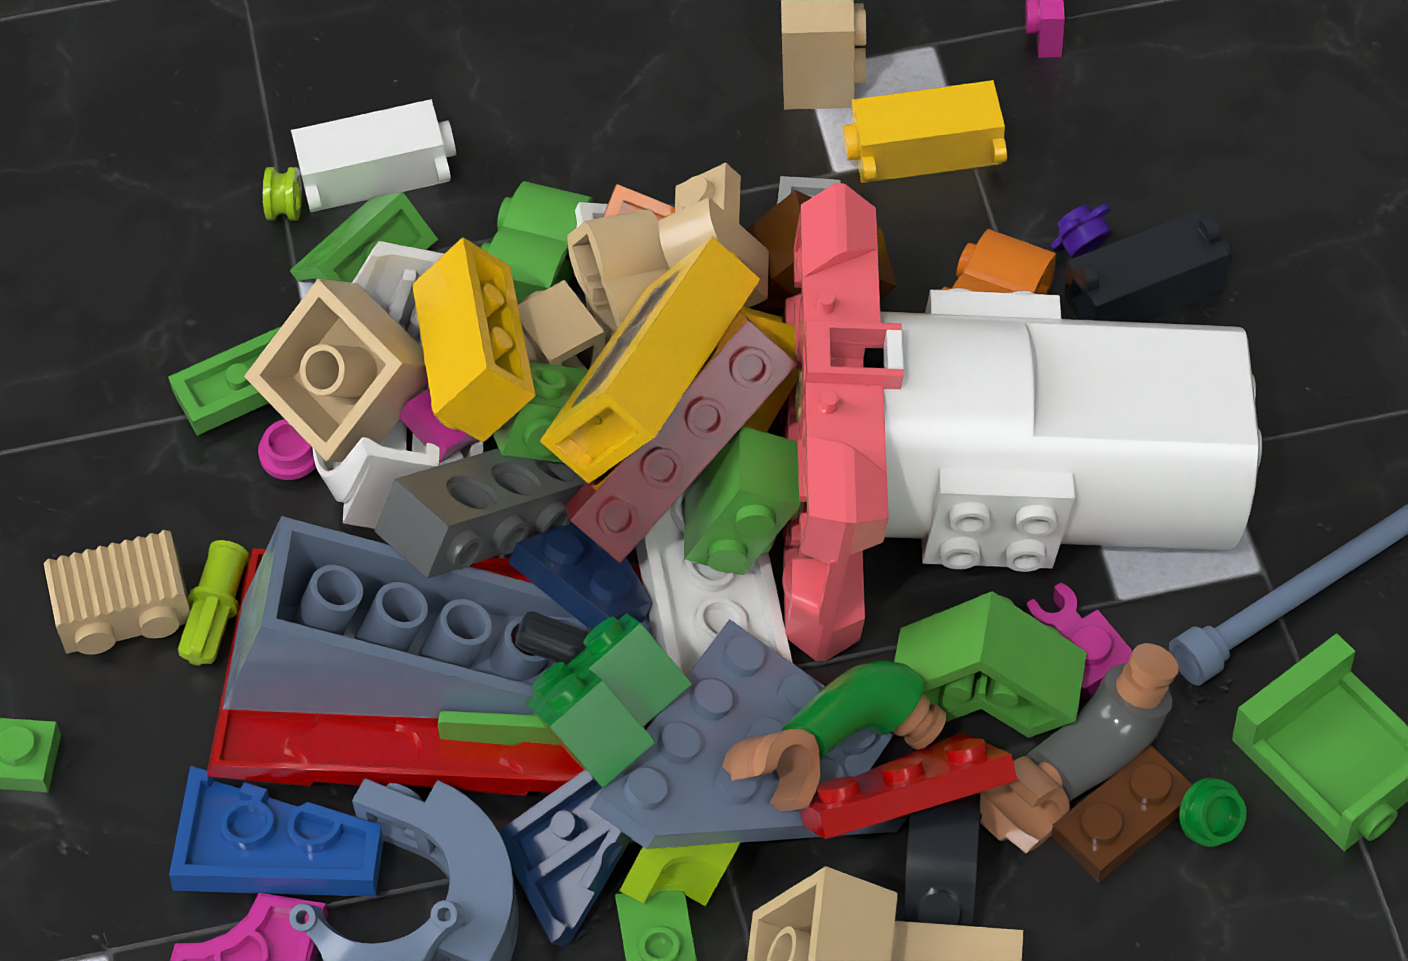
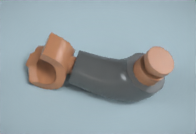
M1143 643L1137 645L1126 664L1112 666L1104 675L1094 696L1077 714L1075 722L1064 725L1031 750L1027 756H1022L1013 761L1017 781L978 793L980 794V813L983 815L980 823L999 841L1009 839L1025 853L1036 849L1052 835L1053 824L1070 811L1069 801L1112 777L1133 761L1158 737L1172 708L1173 699L1169 691V684L1173 682L1179 669L1173 655L1163 647Z

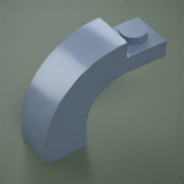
M364 778L352 800L356 817L380 824L385 842L418 854L437 865L450 881L446 901L458 903L464 909L465 920L459 928L451 930L444 937L435 950L431 961H510L515 948L519 926L517 895L506 847L488 816L467 796L438 780L427 800L423 802L414 791L403 785L389 783L385 787ZM450 910L445 914L446 920H449L451 916Z

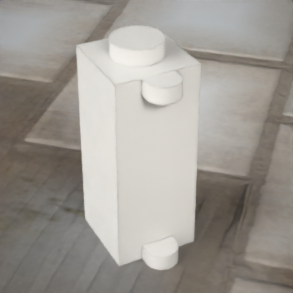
M432 99L291 130L310 213L369 200L375 196L405 192L445 183L451 179L446 157L456 155L453 134L448 120L443 122L437 121Z

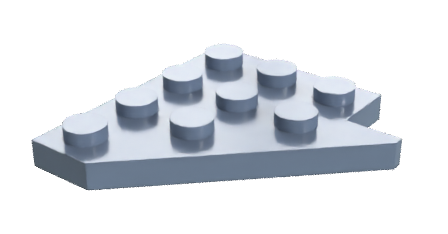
M729 619L686 676L692 684L665 707L647 728L646 731L655 740V743L602 788L589 808L646 849L821 837L803 827L799 809L779 812L769 804L779 783L776 769L772 773L731 781V774L722 768L725 755L734 743L745 738L781 731L782 727L825 687ZM869 729L862 730L848 738L824 758L820 759L821 777L818 785L835 778L854 777L869 771L893 734L889 732L879 735ZM910 814L838 836L897 832Z

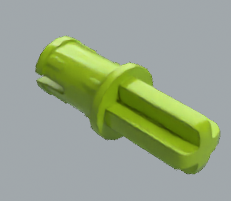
M218 540L210 544L208 558L199 585L189 592L187 599L191 610L178 646L179 656L189 660L192 665L201 666L202 664H212L215 661L228 619L234 617L238 612L239 604L235 597L244 567L248 563L249 552L237 543Z

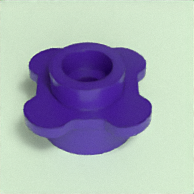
M1086 204L1066 214L1057 223L1060 230L1058 231V238L1050 245L1053 251L1065 248L1073 259L1089 253L1105 243L1113 234L1112 229L1104 219V216L1111 211L1110 206L1103 204L1092 211Z

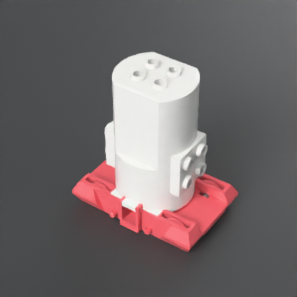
M834 183L801 204L794 243V288H802V293L785 299L782 314V323L795 326V361L797 362L795 367L799 370L797 381L780 409L781 437L797 441L799 502H805L799 516L795 520L790 519L783 527L782 584L784 589L785 635H787V639L815 661H827L860 640L865 621L863 550L883 543L884 537L921 539L923 564H943L952 569H967L973 566L1009 567L1020 572L1034 571L1039 568H1053L1060 544L1232 550L1237 546L1244 533L1251 512L1258 467L1262 455V436L1258 429L1255 405L1256 383L1251 370L1248 338L1243 328L1235 326L1061 319L1059 295H1042L1029 291L1013 293L972 292L963 288L930 290L925 313L881 312L876 208L844 183Z

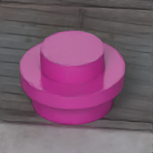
M286 419L277 421L269 426L258 447L259 459L264 470L271 476L282 480L299 479L311 473L316 468L313 447Z

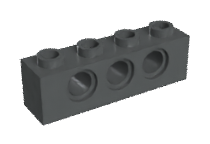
M498 448L396 478L374 531L428 579L456 569L467 568L471 564L501 554H510L513 552L516 542L542 532H548V530L561 525H569L571 521L565 505L586 481L565 463L503 456Z

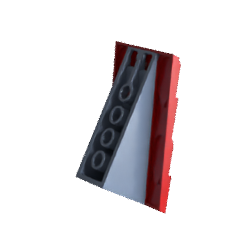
M281 516L267 549L253 548L248 559L206 777L311 786L313 781L361 786L365 778L385 787L389 783H396L405 787L408 785L434 787L438 780L457 790L526 796L528 791L553 793L584 771L562 745L522 742L513 746L440 739L438 731L439 712L461 711L535 715L525 702L535 694L532 689L534 682L556 663L521 650L516 646V633L521 620L527 612L534 611L583 631H586L587 627L509 564L510 559L489 558L471 564L467 568L456 569L427 579L388 544ZM630 564L643 585L639 564ZM647 612L644 622L641 624L653 637L649 613ZM651 721L643 727L645 730L650 726Z

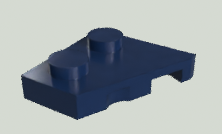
M572 522L569 525H561L548 530V532H542L516 542L509 560L511 566L587 628L589 626L595 628L610 617H615L619 620L626 613L640 623H643L652 603L628 559L625 557L619 563Z
M585 770L498 831L506 847L511 867L550 942L561 947L566 946L573 940L632 839L589 809L602 790V787Z

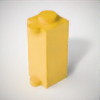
M994 80L852 99V124L842 125L845 157L847 161L857 160L861 183L998 165L1007 162V149L1004 139L1005 125Z

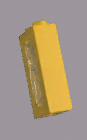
M713 236L646 287L542 436L540 442L589 484L655 438L760 281V278L745 266L736 254L724 247Z

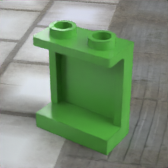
M1336 633L1238 707L1232 741L1345 851L1363 836L1368 841L1378 838L1395 821L1398 815L1396 810L1408 802V726L1351 672L1356 651Z

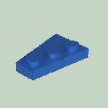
M190 766L169 872L173 891L376 897L384 843L380 824L309 802L299 807L269 798L267 789L245 782L240 789L214 781L213 777H206V770Z

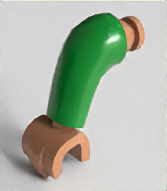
M874 660L854 666L826 685L782 727L781 731L745 738L734 743L725 755L722 768L731 774V781L772 773L776 769L779 783L769 804L779 812L808 808L821 777L820 759L824 758L848 738L862 730L870 729L879 735L892 731L897 736H904L905 742L913 749L920 750L928 746L939 735L946 721V712L937 704H930V699L923 693L924 679L914 669L903 663Z

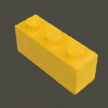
M462 237L422 274L412 286L434 416L446 427L452 430L459 429L483 443L531 401L536 394L510 265Z

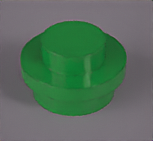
M1204 778L1194 783L1185 793L1180 805V824L1185 835L1193 842L1208 847L1218 846L1233 840L1242 831L1246 821V806L1238 791L1229 782L1217 778Z

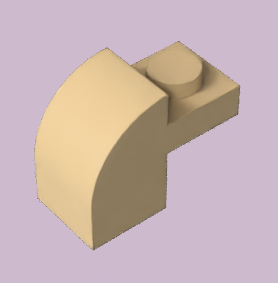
M724 163L676 186L675 213L658 220L660 243L667 264L671 269L712 236L716 238L724 247L736 254L740 261L760 278V281L743 305V307L749 308L768 299L769 250L739 224L741 176L727 163Z

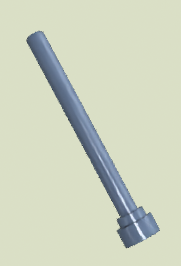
M1408 504L1216 628L1205 626L1201 629L1194 626L1171 640L1169 651L1178 663L1179 672L1194 685H1201L1220 673L1224 668V661L1230 657L1229 650L1408 535Z

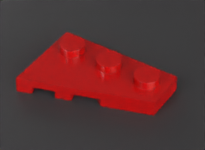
M961 732L857 776L840 777L823 782L818 785V792L814 794L808 808L799 810L803 827L824 839H828L1017 781L1012 754L985 743L984 739L973 738Z

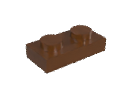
M1150 745L1133 761L1124 766L1056 821L1052 827L1051 837L1099 883L1179 817L1182 799L1193 784Z

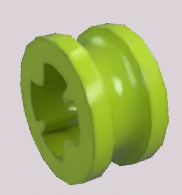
M267 167L263 179L265 218L267 221H275L279 214H285L289 221H298L302 206V183L299 168L289 167L286 173H279L276 167Z

